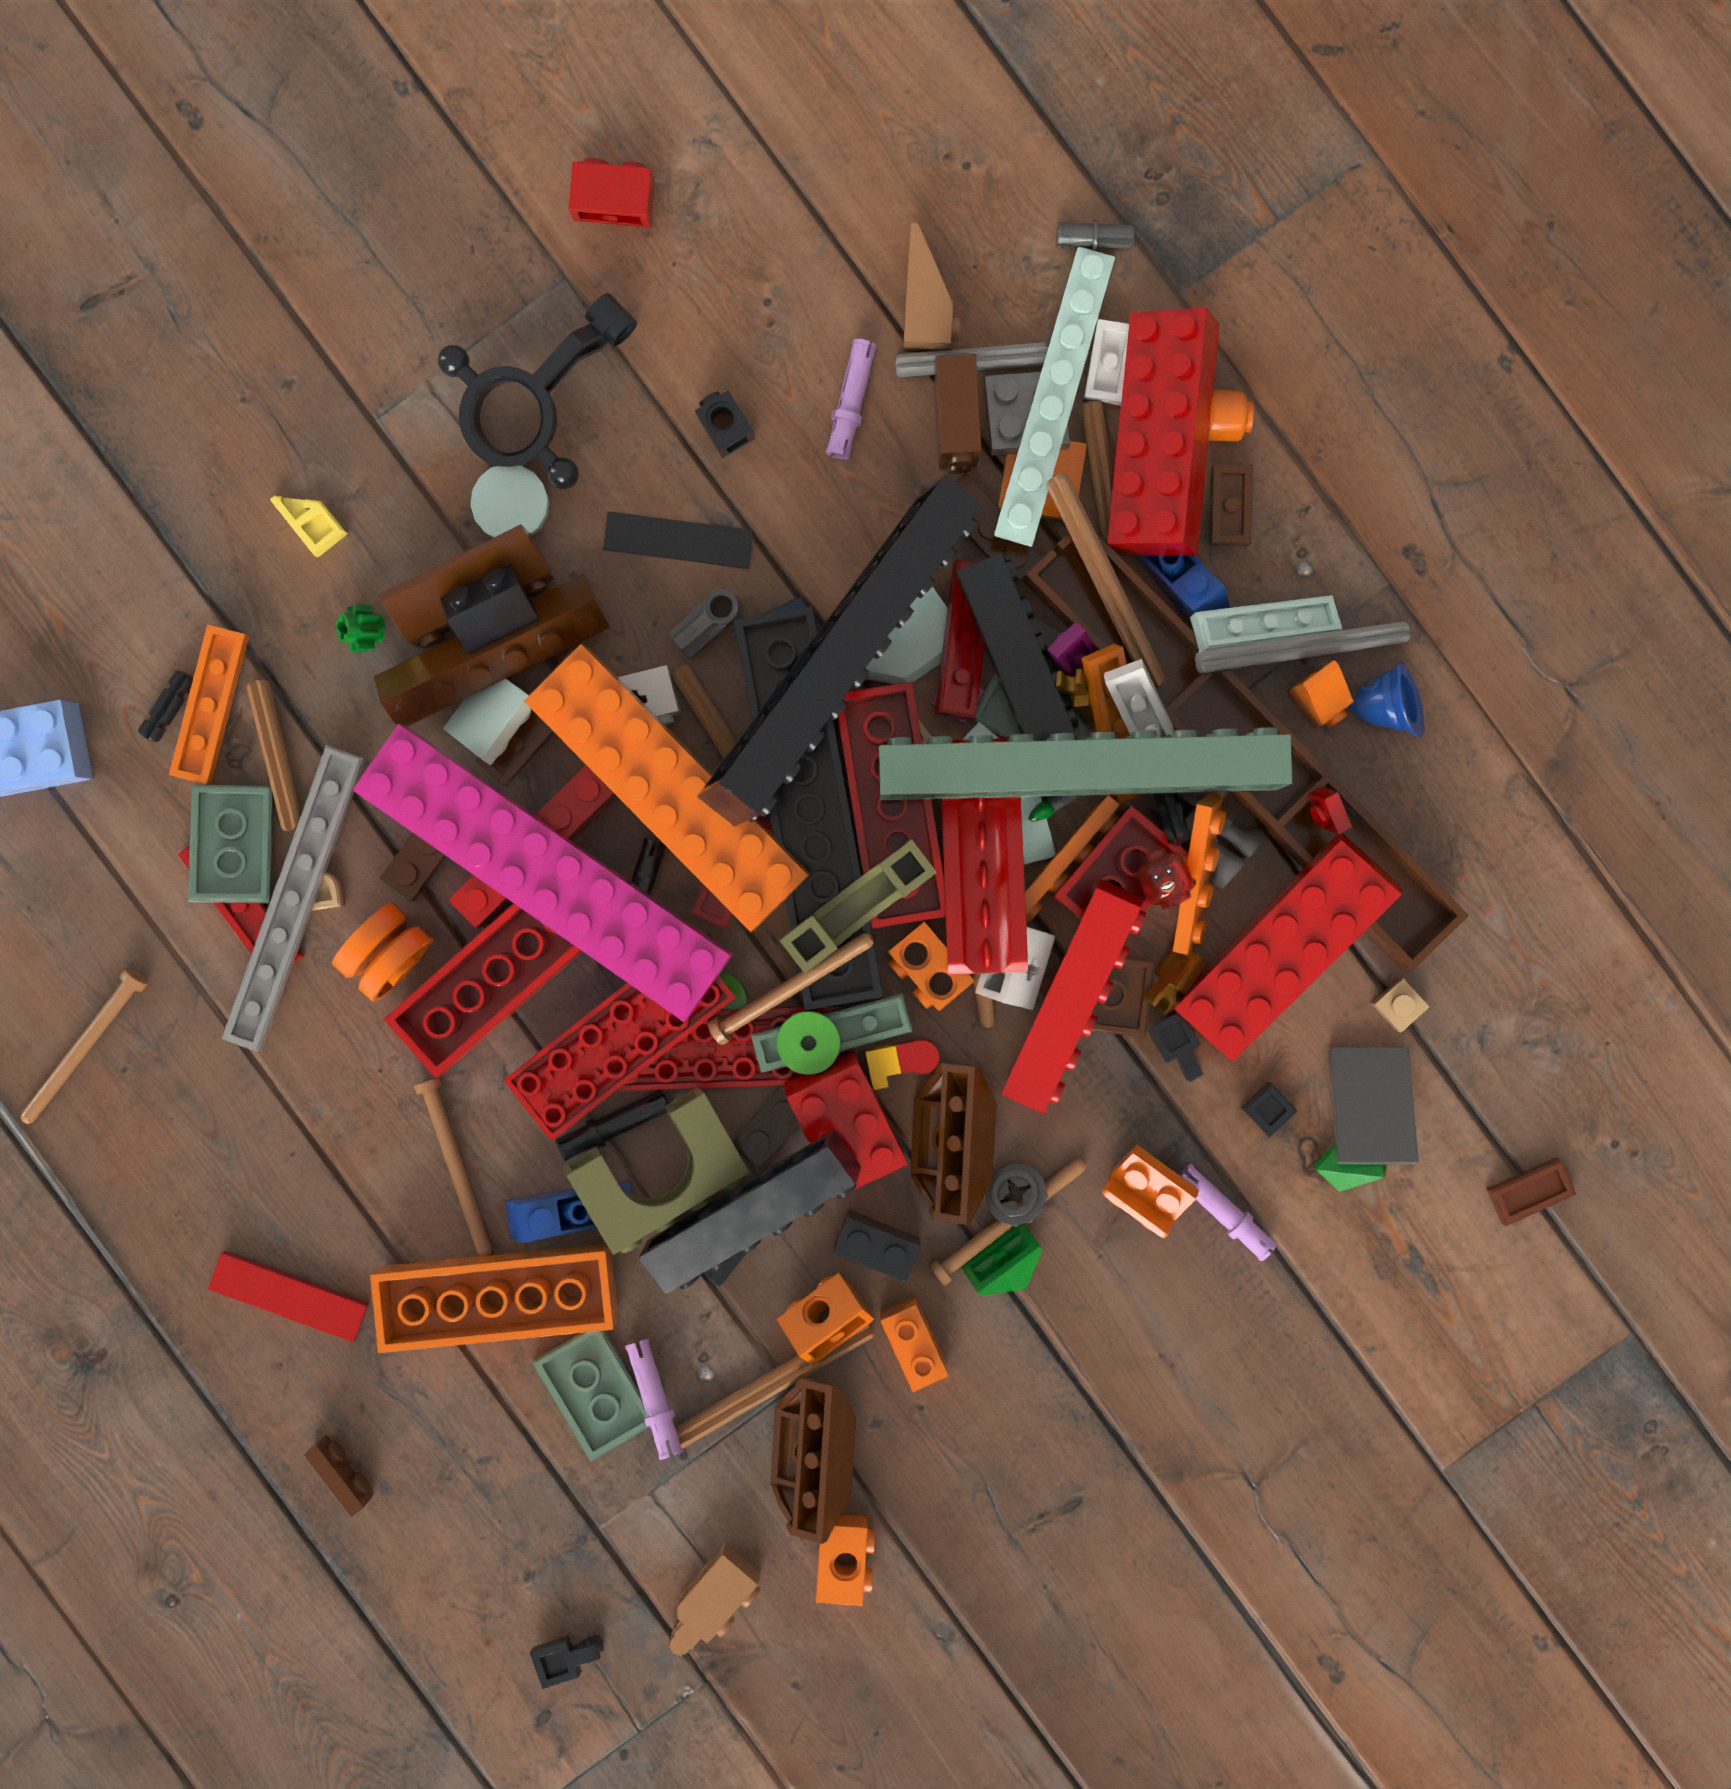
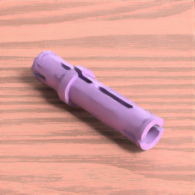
M853 339L839 403L837 409L833 410L831 420L834 422L825 453L828 456H832V453H834L833 458L841 460L850 459L856 428L861 426V406L872 361L877 349V345L870 343L868 340Z
M1191 1163L1181 1171L1183 1173L1181 1177L1199 1189L1196 1201L1228 1229L1227 1234L1232 1239L1238 1238L1260 1261H1263L1271 1254L1268 1251L1269 1249L1274 1251L1278 1243L1272 1240L1253 1222L1254 1217L1248 1211L1243 1213L1196 1170Z
M648 1338L639 1341L643 1358L639 1357L635 1343L625 1346V1349L628 1352L648 1418L644 1419L646 1427L651 1426L659 1460L670 1457L666 1440H669L673 1455L684 1451L681 1448L672 1418L676 1417L674 1409L669 1410Z

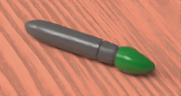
M1082 795L1052 796L1047 801L1038 803L1030 812L1028 819L1031 822L1048 819L1055 811L1065 807Z

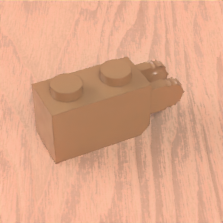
M726 1542L680 1594V1601L677 1605L679 1621L672 1629L668 1645L672 1654L680 1655L681 1657L689 1653L690 1649H693L700 1639L708 1644L716 1634L722 1637L733 1624L735 1617L732 1615L741 1605L745 1608L748 1607L760 1591L758 1587L760 1571Z

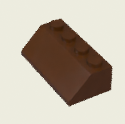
M520 524L378 596L407 642L416 647L421 645L425 649L443 641L444 637L442 634L452 630L446 620L440 598L448 595L454 588L466 586L484 577L489 571L505 567L509 564H512L530 597L545 591L548 588L547 583L555 578L535 537Z

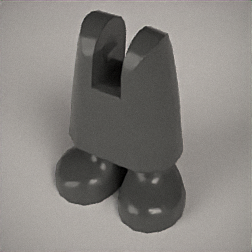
M1204 792L1178 793L1180 802L1186 806L1183 813L1189 829L1190 839L1183 842L1181 847L1187 853H1189L1196 806L1207 795ZM1154 801L1149 809L1162 825L1156 801ZM1223 804L1221 811L1226 812V819L1221 834L1216 835L1214 848H1218L1220 853L1212 877L1213 883L1221 890L1237 874L1245 862L1220 845L1218 839L1221 837L1225 838L1235 848L1237 853L1247 860L1268 835L1261 827L1246 830L1234 824L1233 822L1238 815Z

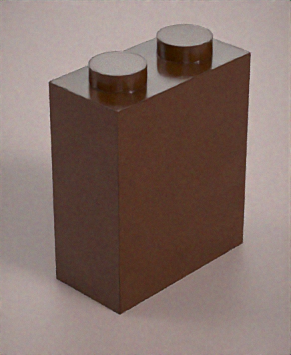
M976 354L937 356L933 379L939 469L947 468L950 474L968 473L971 471V467H977L981 454Z

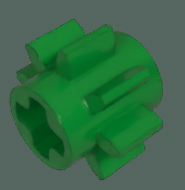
M354 604L353 607H346V613H341L337 618V637L341 643H349V652L375 650V643H381L385 636L384 619L380 614H372V605Z

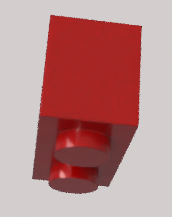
M586 158L584 162L573 161L568 207L573 220L651 228L655 189L651 168H646L644 164L634 161L624 162L623 166L610 165L598 158Z

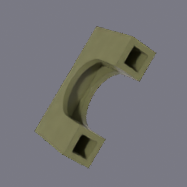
M908 840L780 939V942L801 970L807 973L837 950L843 941L901 897H906L937 872L913 840Z
M698 1086L664 1106L686 1145L688 1156L683 1177L667 1193L650 1198L638 1197L628 1193L617 1183L596 1147L562 1167L613 1255L620 1251L623 1254L632 1251L641 1244V1238L653 1231L659 1233L668 1229L676 1222L675 1218L687 1210L694 1212L701 1209L709 1202L708 1197L720 1190L726 1192L737 1187L743 1181L742 1177L750 1173L705 1093Z

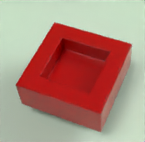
M1321 786L1308 793L1313 805L1310 807V814L1319 828L1338 835L1352 828L1338 792Z

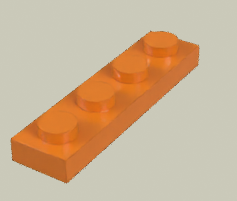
M207 624L169 771L170 776L212 785L249 635Z
M1112 644L1082 657V663L1096 732H1115V739H1126L1127 736L1131 735L1104 678L1105 672L1127 665L1123 646ZM1110 794L1109 796L1118 804H1122L1141 794Z
M1207 794L1196 806L1173 952L1188 955L1197 943L1202 944L1205 938L1207 922L1202 920L1204 908L1209 907L1213 895V885L1208 884L1210 871L1214 872L1220 853L1218 848H1214L1216 835L1221 834L1226 819V812L1221 811L1223 797Z
M1109 795L1103 796L1057 850L1056 855L1046 863L1025 888L1027 923L1043 907L1038 901L1047 890L1055 893L1067 879L1068 875L1064 873V870L1073 860L1079 864L1091 851L1093 845L1089 841L1098 830L1105 834L1119 816L1114 812L1120 804Z

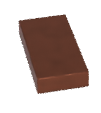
M1557 1157L1486 1189L1501 1223L1505 1226L1577 1194L1562 1160Z

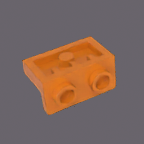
M1137 1144L1111 1170L1102 1194L1115 1206L1123 1209L1142 1223L1145 1228L1153 1231L1161 1238H1165L1170 1233L1173 1222L1196 1200L1199 1189Z

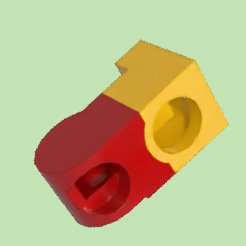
M917 1038L865 1049L873 1090L889 1087L887 1076L910 1071L918 1074H927L932 1072L939 1062V1052L936 1045L926 1038Z

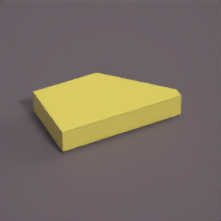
M273 496L270 499L316 557L321 556L348 534L321 501L283 498L282 496Z

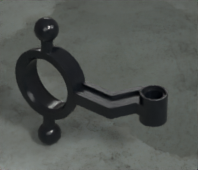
M605 293L599 297L586 312L585 319L590 324L571 332L534 374L516 367L500 366L488 369L478 375L469 366V356L462 347L448 345L440 351L438 365L441 371L450 377H459L468 386L460 403L459 424L467 445L478 457L490 464L502 467H517L538 458L548 469L547 476L553 486L559 489H569L576 484L579 477L577 465L568 458H559L548 447L557 427V412L550 392L578 361L601 351L608 342L613 347L620 345L635 330L638 322L610 293ZM516 382L528 388L537 399L541 411V424L538 434L531 444L520 451L505 453L496 449L486 439L481 428L480 412L485 398L494 388L505 383Z

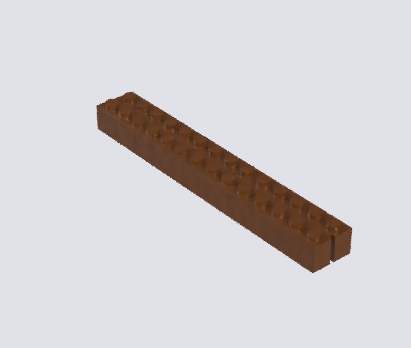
M1068 533L1056 545L1054 551L1051 549L1025 575L1023 582L1068 628L1075 622L1084 628L1097 651L1112 644L1123 646L1126 664L1132 663L1072 537ZM1097 534L1166 677L1164 684L1156 688V691L1175 731L1197 730V737H1206V734H1212L1213 730L1238 729V736H1246V733L1254 732L1253 729L1278 728L1279 735L1291 734L1292 784L1277 790L1229 791V794L1304 869L1337 835L1316 825L1310 814V807L1313 805L1308 793L1321 786L1338 792L1352 825V828L1343 832V834L1398 882L1402 895L1365 933L1400 969L1413 971L1469 915L1230 669L1208 673H1199L1197 671L1195 655L1199 652L1194 632Z

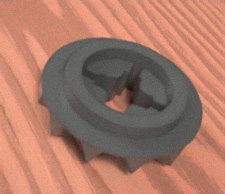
M1011 1164L999 1169L993 1175L992 1183L985 1195L988 1209L992 1215L1001 1223L1003 1222L1015 1227L1023 1223H1032L1039 1213L1044 1212V1204L1048 1197L1045 1181L1035 1169L1024 1164ZM1010 1183L1020 1191L1027 1189V1192L1022 1195L1024 1207L1017 1205L1014 1200L1008 1202L1007 1199L1012 1197Z

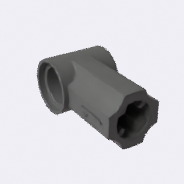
M715 589L706 596L702 604L668 634L689 659H692L728 626L734 625V620L741 618L743 612L742 603L729 590ZM721 598H730L733 604L730 615L725 618L716 617L714 613L715 603Z

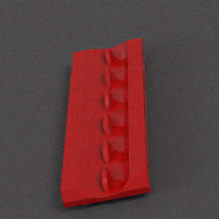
M995 738L993 742H1006L1009 738ZM952 740V743H967L968 740ZM1021 797L941 799L948 975L1028 972Z
M718 975L693 1013L683 1022L627 983L503 1081L550 1141H553L733 1001L736 996L720 975Z
M833 1005L810 1010L825 1014L839 1010V1006ZM773 1007L731 1033L732 1040L724 1045L717 1043L708 1028V1022L711 1019H708L617 1091L694 1089L697 1086L699 1088L784 1086L785 1082L802 1074L791 1070L787 1066L761 1073L751 1034L781 1026L788 1017L796 1012L805 1010V1007ZM740 1009L720 1010L712 1017L730 1016Z

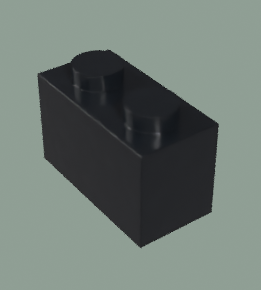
M512 564L493 569L486 573L484 577L466 586L456 587L448 595L440 598L446 620L468 654L539 620L532 598Z
M848 1210L835 1241L833 1254L907 1282L921 1245L919 1237Z

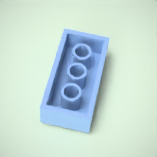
M60 699L0 711V797L93 779L79 703Z

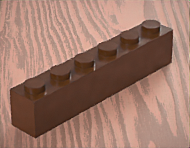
M585 574L533 598L532 601L539 620L470 654L466 652L458 637L455 636L375 675L374 679L380 703L395 725L401 724L408 727L610 628L601 603Z

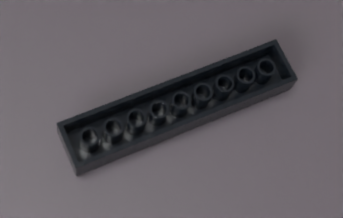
M947 474L915 499L697 795L700 800L733 826L746 821L752 823L759 815L764 817L770 812L779 799L774 794L783 782L786 785L790 783L800 771L802 765L797 761L805 751L812 752L825 735L821 731L823 725L828 719L834 721L844 710L848 703L843 699L851 688L856 690L864 682L870 673L866 668L873 657L878 659L883 655L892 642L888 638L889 634L895 627L900 629L913 614L914 610L910 605L917 597L923 598L934 585L936 580L931 577L938 567L943 569L952 560L957 552L953 548L954 544L959 538L964 540L976 527L978 521L974 517L983 505Z
M812 606L734 620L752 720L817 634ZM830 719L821 728L825 735L812 752L805 751L797 761L802 765L797 775L787 785L783 782L774 793L779 799L769 812L773 836L811 874L785 900L790 930L861 877L834 722ZM870 921L843 941L838 948L862 933H870L872 936ZM874 943L869 949L802 989L805 1010L882 997L883 992ZM797 964L798 973H800L802 970Z

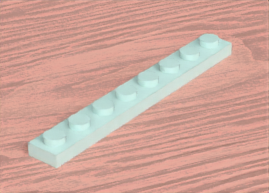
M1079 246L1077 248L994 533L996 537L1030 547L1033 545L1048 493L1046 485L1053 476L1115 260L1114 256Z

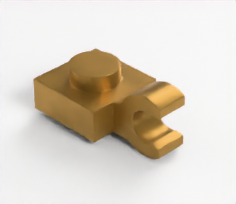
M1076 669L1075 677L1066 676L1062 671H1058L1056 689L1059 692L1070 694L1073 708L1087 722H1094L1084 670Z
M1172 947L1154 971V974L1159 979L1147 990L1144 999L1167 1016L1175 1007L1177 991L1179 990L1186 994L1208 962L1193 951L1185 955L1173 952Z

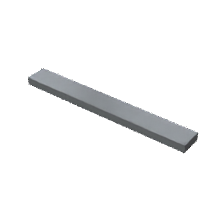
M328 745L325 746L222 1040L256 1052L263 1050L354 794L353 788L357 784L362 772L365 758Z

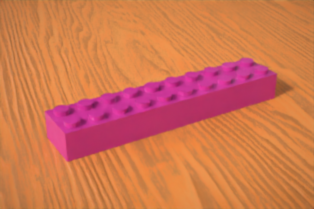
M401 724L396 726L353 788V791L683 1022L693 1013L733 955L729 950L410 727Z

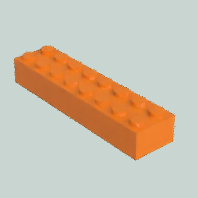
M580 644L524 700L750 932L754 931L811 875L757 819L752 823L746 821L733 826L697 797L713 774L590 648Z

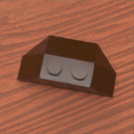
M941 1063L936 1072L914 1097L910 1175L921 1197L930 1208L928 1211L933 1220L963 1225L971 1224L993 1180L997 1103L979 1066Z
M804 1377L795 1384L796 1386L775 1407L770 1484L780 1510L788 1521L786 1525L790 1535L823 1544L827 1542L851 1496L856 1416L837 1385Z

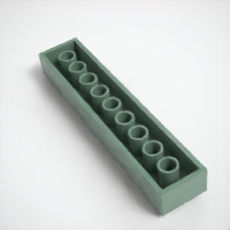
M1278 728L1253 729L1254 732L1246 733V736H1238V729L1213 730L1212 734H1206V737H1197V730L1172 731V735H1167L1166 738H1156V731L1131 732V736H1127L1126 739H1115V732L1091 733V737H1087L1086 740H1075L1074 733L1050 734V738H1047L1046 741H1034V735L1016 734L1010 735L1006 742H993V736L976 735L969 736L967 743H952V737L937 736L929 737L927 744H912L911 738L907 737L888 738L887 745H879L880 801L1277 790L1292 784L1291 734L1279 735Z

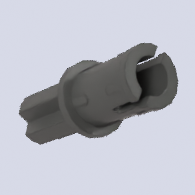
M1093 219V223L1058 221L1057 248L1079 246L1091 248L1093 251H1096V248L1130 249L1135 241V229L1132 225L1098 224L1097 219Z

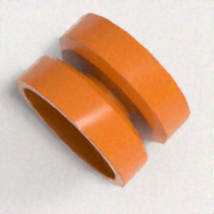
M389 902L371 915L344 943L332 961V965L346 978L355 977L363 973L358 989L372 1002L380 1000L407 977L428 952L434 940L420 926L408 928L403 932L408 915L394 902Z

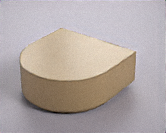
M328 871L324 875L312 911L345 906L341 883L334 874Z

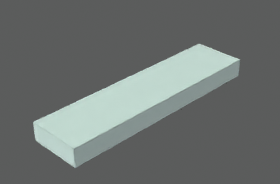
M1333 595L1201 611L1194 613L1190 617L1199 652L1343 630Z

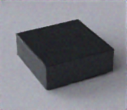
M1271 1082L1265 1084L1241 1107L1268 1137L1272 1136L1297 1112L1294 1106Z

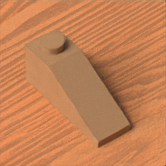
M910 223L903 351L930 352L950 350L951 341H959L960 317H952L953 302L919 224Z

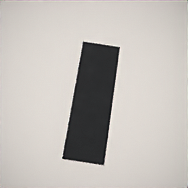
M608 512L603 550L748 569L753 530Z

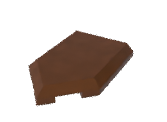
M1126 957L1121 969L1113 967L1107 979L1114 982L1105 1003L1097 1001L1091 1013L1097 1016L1092 1031L1146 1038L1150 1003L1144 999V996L1152 986L1154 960ZM1059 966L1042 979L1039 991L1044 998Z

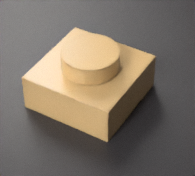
M1404 978L1397 979L1371 1003L1399 1033H1402L1429 1008L1426 1002Z

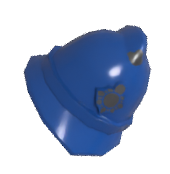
M1399 661L1392 670H1387L1382 675L1371 677L1352 695L1354 702L1349 705V709L1354 717L1361 722L1373 726L1394 728L1396 731H1407L1418 738L1423 736L1425 726L1419 692L1409 670L1402 661Z

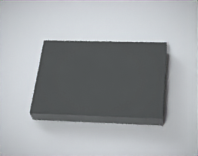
M1331 1047L1328 1050L1337 1164L1416 1165L1419 1159L1409 1047Z

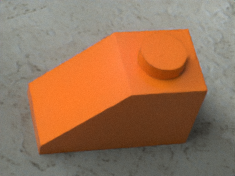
M1335 660L1318 667L1287 690L1289 696L1313 728L1326 724L1328 728L1334 726L1348 715L1344 709L1354 702L1340 666Z

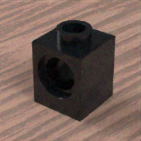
M729 390L721 395L718 391L711 393L700 401V408L696 409L695 413L722 459L755 439L751 426ZM722 413L729 414L734 418L732 425L724 430L713 426L715 417Z

